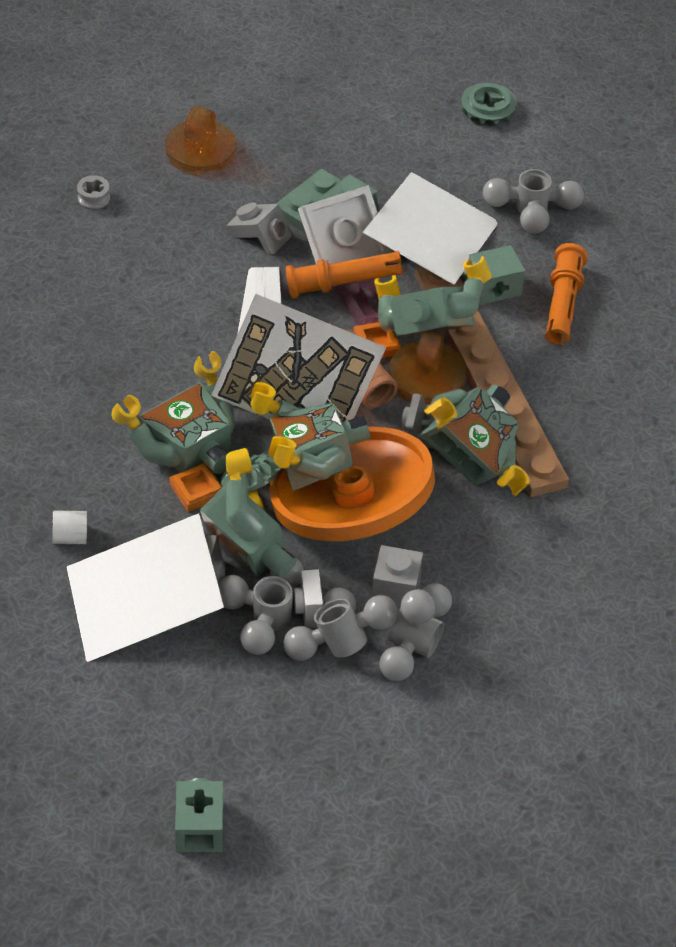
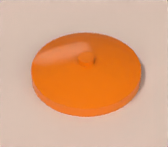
M368 427L371 439L349 445L353 460L352 466L331 475L326 480H319L300 489L292 490L285 468H282L278 476L270 483V497L275 515L280 523L291 532L319 541H350L385 532L409 519L429 499L435 485V471L429 450L419 439L409 433L393 428Z

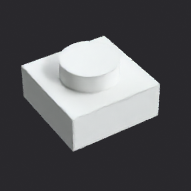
M319 569L302 570L301 588H294L295 614H303L305 627L310 629L318 628L314 621V615L323 606Z

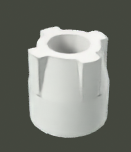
M53 511L52 544H86L87 511Z

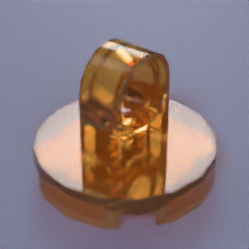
M195 105L190 110L186 121L179 123L169 131L165 139L166 154L171 165L184 173L203 175L204 171L215 169L216 172H219L232 164L236 156V139L228 127L216 121V113L213 110Z
M424 331L419 342L409 343L396 351L390 360L389 374L397 382L398 396L403 400L411 403L414 393L422 394L425 404L431 405V401L436 395L456 389H464L467 367L461 355L453 348L444 345V335Z

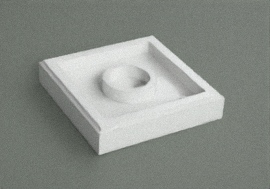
M369 185L298 208L316 264L318 260L322 259L324 261L328 260L329 264L391 253L390 248L362 233L378 214Z

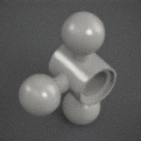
M530 169L520 174L518 187H510L509 183L502 178L490 179L483 187V198L486 203L493 207H501L510 199H515L516 208L521 213L520 222L522 227L529 233L537 234L543 232L549 224L550 217L547 211L549 201H556L563 209L572 210L579 207L583 202L584 191L581 185L575 181H565L557 188H551L552 180L546 172Z
M297 559L293 569L283 578L278 577L270 570L271 576L259 580L254 587V591L249 590L246 581L236 575L226 576L218 582L224 608L238 609L244 604L253 606L254 621L247 623L240 635L241 644L247 652L254 655L268 652L275 642L274 631L281 630L290 623L292 617V588L297 587L301 583L302 570H304L299 559Z
M431 583L422 590L415 589L409 591L403 597L401 608L398 611V618L394 625L390 627L388 641L399 646L390 647L385 650L379 661L380 670L387 679L391 681L405 680L414 669L413 652L430 658L436 650L444 630V622L434 617L445 615L452 605V595L444 585Z
M333 588L325 594L322 600L323 606L314 615V621L318 629L312 631L305 626H296L290 629L284 637V650L292 659L304 661L316 653L319 644L326 642L333 656L340 658L350 656L363 648L367 642V635L363 627L370 626L376 630L390 628L398 618V607L390 597L377 595L367 601L362 612L355 614L356 600L354 595L345 588Z

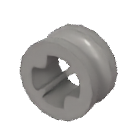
M87 176L79 180L77 193L78 202L81 206L87 209H99L109 203L110 186L106 179L100 176Z

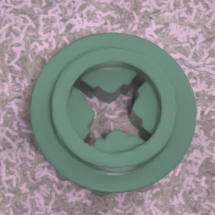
M475 84L467 88L461 97L462 112L468 113L469 120L479 118L481 125L486 121H491L495 126L500 120L509 122L511 115L516 112L517 100L515 95L506 87L498 84ZM484 99H486V102L489 103L490 106L494 107H488L486 104H483Z
M264 452L260 455L255 454L250 458L253 471L242 474L240 477L241 480L247 481L248 492H251L274 480L282 468L275 464L274 458L270 457L268 452ZM227 471L221 477L222 487L230 480Z

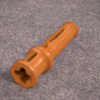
M574 243L560 245L554 254L557 264L550 277V283L554 288L545 333V339L548 343L563 345L564 342L567 344L570 340L576 294L584 285L582 268L588 261V253L585 248Z
M395 251L393 253L329 264L328 260L324 261L322 259L318 260L315 265L299 268L288 265L286 266V277L290 296L292 299H297L299 294L322 291L325 294L333 290V286L371 280L378 277L403 275V267L399 263L402 262L400 252Z

